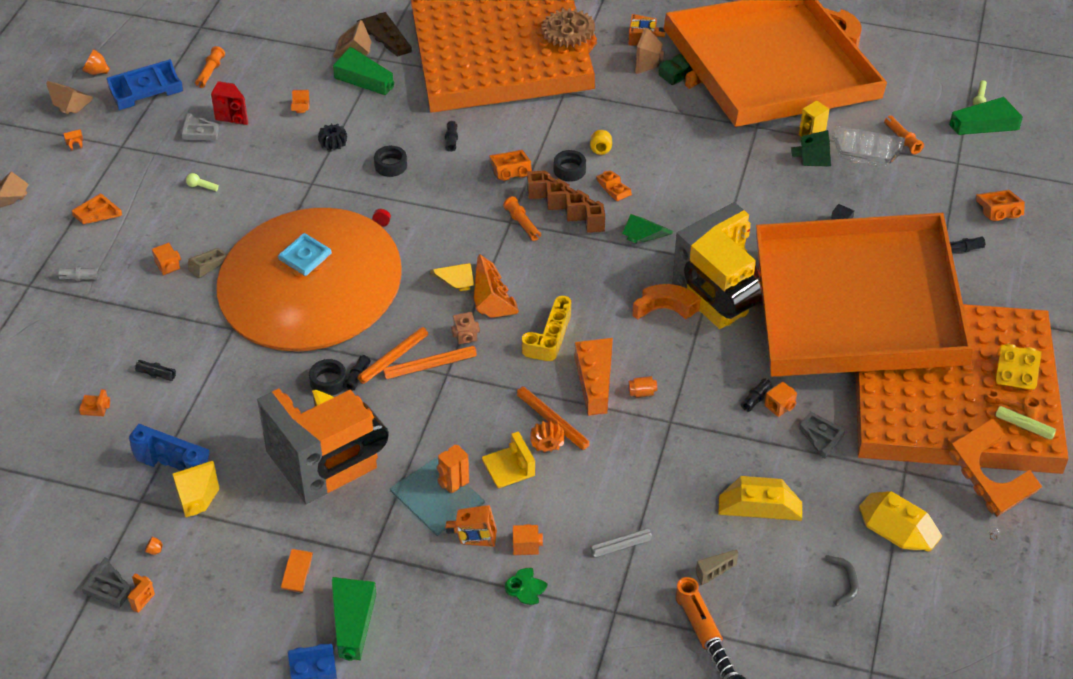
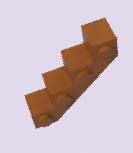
M527 171L528 199L546 198L548 210H566L567 221L585 220L587 233L605 232V210L603 203L591 200L589 195L580 190L575 191L570 188V184L559 178L557 180L552 178L550 173L546 171Z

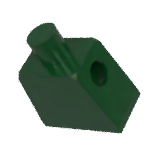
M828 130L802 136L801 146L791 147L792 157L802 156L804 166H831Z

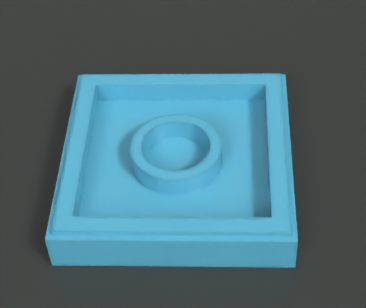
M303 233L282 251L278 257L280 261L307 276L332 252L327 246Z

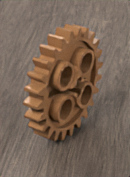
M563 8L562 12L556 10V14L550 13V16H546V20H543V24H541L542 35H544V39H548V43L553 42V45L558 43L559 47L565 45L566 48L569 45L575 47V44L580 46L581 42L587 43V39L591 40V36H594L595 31L592 16H588V13L583 14V10L577 12V9L571 11V8L568 11H565Z

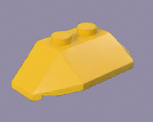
M740 476L719 495L718 515L802 521V501L783 479Z
M892 491L870 493L859 505V511L862 514L866 527L902 549L930 552L942 538V535L926 511Z

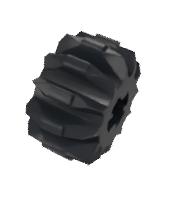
M331 123V125H324V128H320L318 141L322 148L335 150L346 146L347 133L344 126H339V124L332 125Z

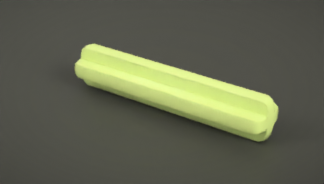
M1000 406L996 412V417L1052 440L1055 436V428L1003 406Z

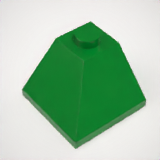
M630 214L622 234L628 236L627 240L637 244V241L647 242L671 235L673 231L645 218Z

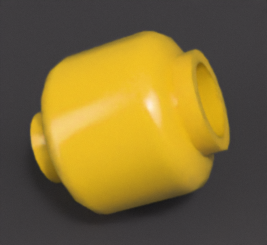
M606 130L595 131L590 138L591 150L597 155L607 154L612 148V136Z

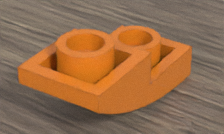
M605 171L603 174L596 176L602 188L616 201L632 195L631 189L621 183L620 176L613 171Z
M297 549L291 550L281 589L303 593L313 552Z

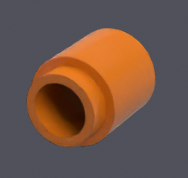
M652 376L633 378V380L629 381L630 396H635V398L654 396V392L658 391L657 380H653Z

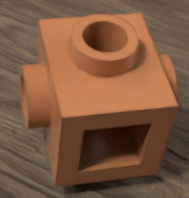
M472 312L453 315L451 330L453 338L457 337L458 344L477 341V333H480L478 321H474Z

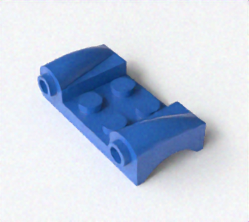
M171 59L107 78L108 88L119 110L135 106L136 100L166 92L167 96L183 91L182 81L178 78Z
M138 424L129 435L133 456L136 461L154 467L157 462H160L165 466L169 465L182 471L208 462L209 449L142 424Z

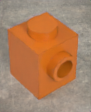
M170 243L152 249L154 262L163 275L180 269L179 261H181V257L177 250H173Z
M781 382L766 393L764 406L780 417L796 406L797 392L786 383Z
M513 525V555H539V546H543V533H538V525Z

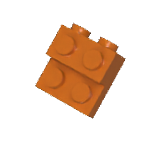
M523 150L489 155L490 163L494 167V174L498 180L506 181L511 177H526L527 171H532L531 160Z
M1010 190L976 194V202L983 207V214L991 221H999L1004 218L1013 219L1024 215L1025 202Z

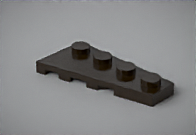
M386 12L360 19L364 23L368 35L372 34L377 42H382L384 47L397 57L412 52L411 45Z

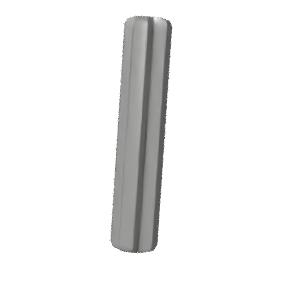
M646 528L591 546V551L594 557H598L650 541L652 535L650 530Z

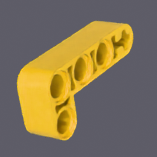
M558 296L555 299L543 334L534 332L523 334L522 354L525 357L543 361H553L557 358L571 318L572 301L568 296Z

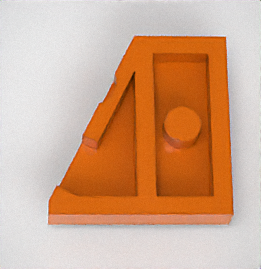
M101 193L71 210L72 215L82 224L122 216L121 209Z

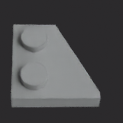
M187 113L181 134L182 139L217 140L219 125L201 117L196 119L191 113Z

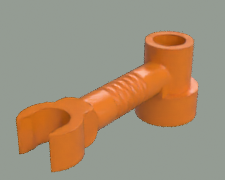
M991 389L990 395H987L986 399L990 404H1003L1025 412L1024 416L1034 420L1037 418V413L1041 407V401L1037 397H1027L1024 403L1003 396L996 389Z

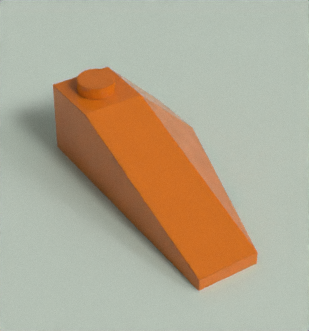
M481 254L477 256L474 289L476 310L490 318L517 314L519 312L514 297L508 296L507 292L509 289L500 280L502 278L495 265Z

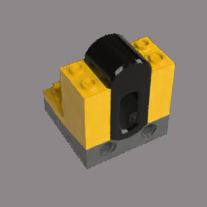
M735 202L676 232L672 284L685 287L701 298L699 311L719 329L731 325L739 318L745 317L749 313V309L760 303L762 299L761 285L754 276L756 260L745 249L746 238L749 237L751 225L748 221L749 214Z

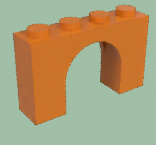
M991 419L952 443L948 450L952 460L958 462L961 466V472L964 477L970 479L973 483V488L977 495L982 496L986 501L987 509L998 517L1037 493L1042 488V485L1031 470L1007 483L994 482L983 474L979 464L981 453L1000 442L1005 436L996 422Z

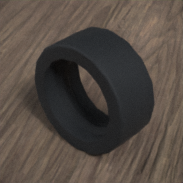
M392 145L378 149L374 155L375 170L380 175L386 177L402 174L407 169L406 152L402 148ZM390 158L400 160L399 162L393 164H385L382 162L383 160Z
M575 150L561 151L554 157L553 172L556 177L563 181H577L586 174V158L582 153ZM565 163H574L577 164L578 167L570 169L564 168L561 165Z
M323 359L312 365L309 370L312 390H318L331 396L340 393L345 388L344 383L347 380L344 365L333 359ZM332 372L339 375V378L332 382L317 380V377L324 373Z

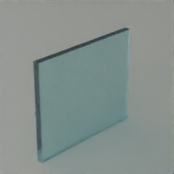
M438 457L390 488V491L436 536L446 530V521H456L459 509L478 507L485 503V500L468 484L459 487L454 493H449L446 489L441 488L437 481V478H439V472L436 467L439 464Z

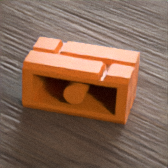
M455 444L448 451L445 450L438 455L439 464L436 467L439 472V478H437V481L441 488L446 489L449 493H454L459 487L469 483L468 454L459 445Z

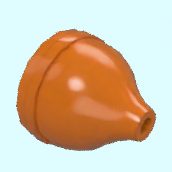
M94 49L82 71L91 75L107 74L110 70L103 55Z

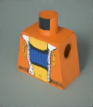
M632 14L628 46L638 45L644 28H648L656 37L664 38L665 30L662 27H657L656 18Z
M490 505L459 509L456 521H446V533H457L460 543L464 545L495 547L497 527Z

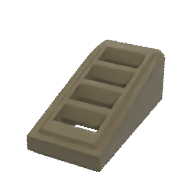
M215 248L188 259V270L197 278H200L223 264L227 254L219 248Z
M732 550L698 560L696 575L701 585L708 583L736 566L738 551Z

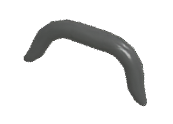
M826 555L825 558L829 562L844 567L848 574L851 589L849 593L841 596L836 601V606L853 600L858 594L859 584L853 565L844 558Z

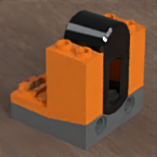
M279 388L257 399L266 452L305 504L377 468V453L386 445L389 431L370 406L362 402L358 395L355 396L351 389L303 413L297 407L294 408L290 397L286 393H282Z

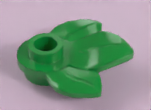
M523 568L506 581L505 591L508 595L517 597L521 603L535 605L539 603L538 595L546 590L548 583L534 578L533 568Z

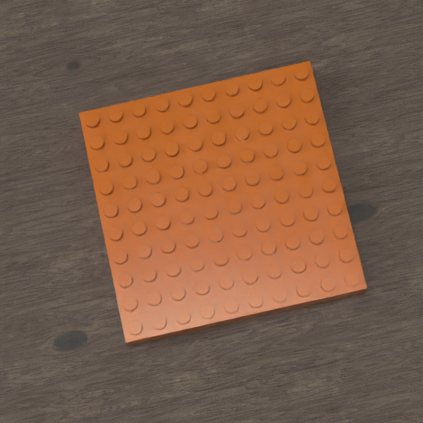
M411 0L430 113L595 89V73L586 43L581 42L580 46L575 44V47H572V45H569L568 48L565 45L559 47L558 43L556 45H553V42L548 43V39H544V35H542L541 24H543V20H546V16H550V13L556 14V10L562 12L563 8L565 11H568L569 8H571V11H574L576 9L574 0Z
M738 0L667 12L663 29L735 127L800 115L803 108L815 101H819L831 109L883 98L887 81L818 0Z
M944 213L756 225V242L771 377L971 365L973 348Z
M963 304L973 348L971 365L855 372L858 458L960 466L949 455L948 449L951 444L993 419L1005 436L1000 442L981 453L979 459L981 468L1064 473L1069 458L1048 310ZM1012 344L1017 348L1031 347L1035 348L1036 351H1042L1037 387L1034 390L1003 386L996 383L999 361L997 352L1001 345ZM991 389H996L1003 396L1024 403V400L1030 396L1039 398L1041 407L1035 420L1055 428L1054 438L1052 440L996 417V412L1000 406L1022 415L1025 412L1003 404L988 403L986 399L987 395H990Z

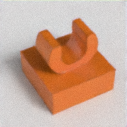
M81 129L63 133L65 143L69 145L71 151H73L74 143H78L80 149L83 148Z

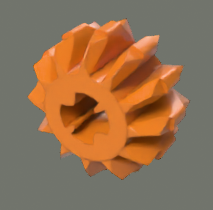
M542 421V424L537 423L534 428H531L530 439L536 451L542 450L543 453L546 451L552 452L554 449L559 450L560 446L564 444L563 427L559 426V423H552V421L545 423Z

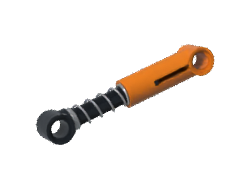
M683 577L677 583L676 601L683 607L702 647L707 649L708 654L712 655V662L716 663V670L720 672V678L746 679L734 671V665H731L730 657L726 655V649L721 645L723 638L698 591V582L691 577Z

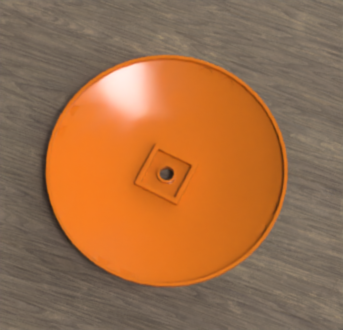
M309 208L292 211L260 224L234 245L223 261L219 271L217 299L229 325L245 339L255 344L282 351H310L327 348L362 333L387 311L398 292L401 282L402 265L400 254L395 242L387 231L378 223L361 214L337 208ZM303 233L327 246L332 252L307 276L280 261L278 257L282 251Z

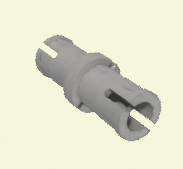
M59 268V275H61L59 279H76V281H81V279L98 280V268Z

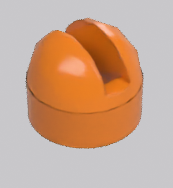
M152 536L148 541L145 552L152 555L159 554L163 547L162 542Z

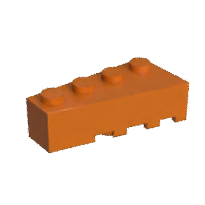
M613 338L575 342L574 358L588 416L608 413Z

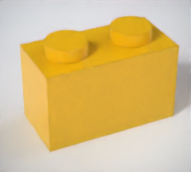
M815 101L803 108L799 136L802 137L825 131L829 108L819 101Z

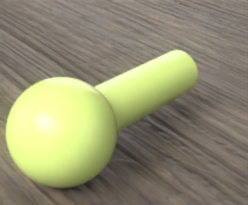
M984 80L980 81L978 95L973 99L974 105L986 102L984 94L987 82Z
M190 173L186 177V183L190 187L201 186L213 191L218 190L219 185L202 180L195 173Z

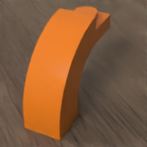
M825 8L858 47L862 30L859 20L853 14L843 9L840 12Z
M653 285L643 289L642 298H638L633 303L632 316L638 320L655 309L666 308L677 312L686 320L699 312L701 298L691 290L679 285Z

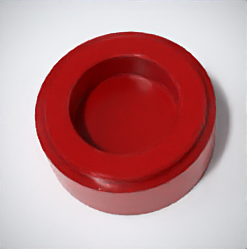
M385 209L375 210L372 216V220L381 227L387 226L391 219L390 213Z

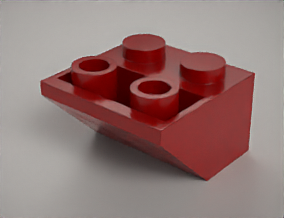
M218 81L211 92L215 120L248 125L243 94L235 84Z

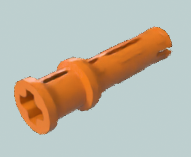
M214 46L211 49V54L207 56L206 64L195 80L196 86L201 82L199 88L205 87L215 68L219 67L220 60L225 57V51L221 47Z
M892 115L888 116L891 122L887 118L884 120L885 125L901 139L902 144L907 146L912 154H918L922 151L924 143L918 140L913 132H908Z
M516 197L507 198L503 203L504 209L511 213L510 216L513 220L519 222L532 241L538 240L537 235L541 237V232L538 231L525 214V208L519 205Z

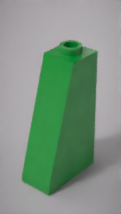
M349 47L333 65L334 78L385 96L394 87L395 82L392 72L354 48Z
M1000 97L953 111L949 125L958 135L1016 131L1020 129L1023 116L1005 97Z
M332 577L339 658L348 661H361L377 595L376 583Z

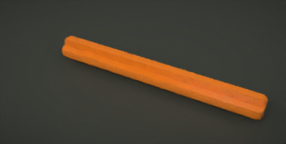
M426 328L418 329L357 376L360 383L365 384L427 337L428 331H426Z
M469 346L386 367L383 369L384 377L390 379L477 356L475 346Z
M522 386L517 390V396L548 422L559 423V426L563 427L564 435L581 450L589 447L590 441L526 387Z

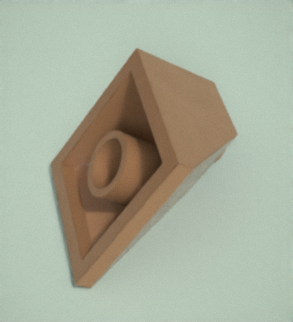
M361 20L339 37L333 57L340 58L349 47L354 48L365 56L369 54L371 39Z
M644 28L637 45L635 70L637 74L658 67L660 61H663L665 51H662L663 44L648 28Z
M51 81L46 83L53 105L59 107V111L63 113H78L93 100L92 96L69 86Z
M12 171L0 181V208L14 204L18 199L22 200L27 194L25 190L29 184Z

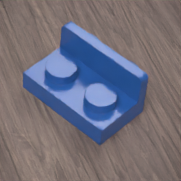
M319 644L307 648L299 647L288 651L291 679L337 678L332 644Z

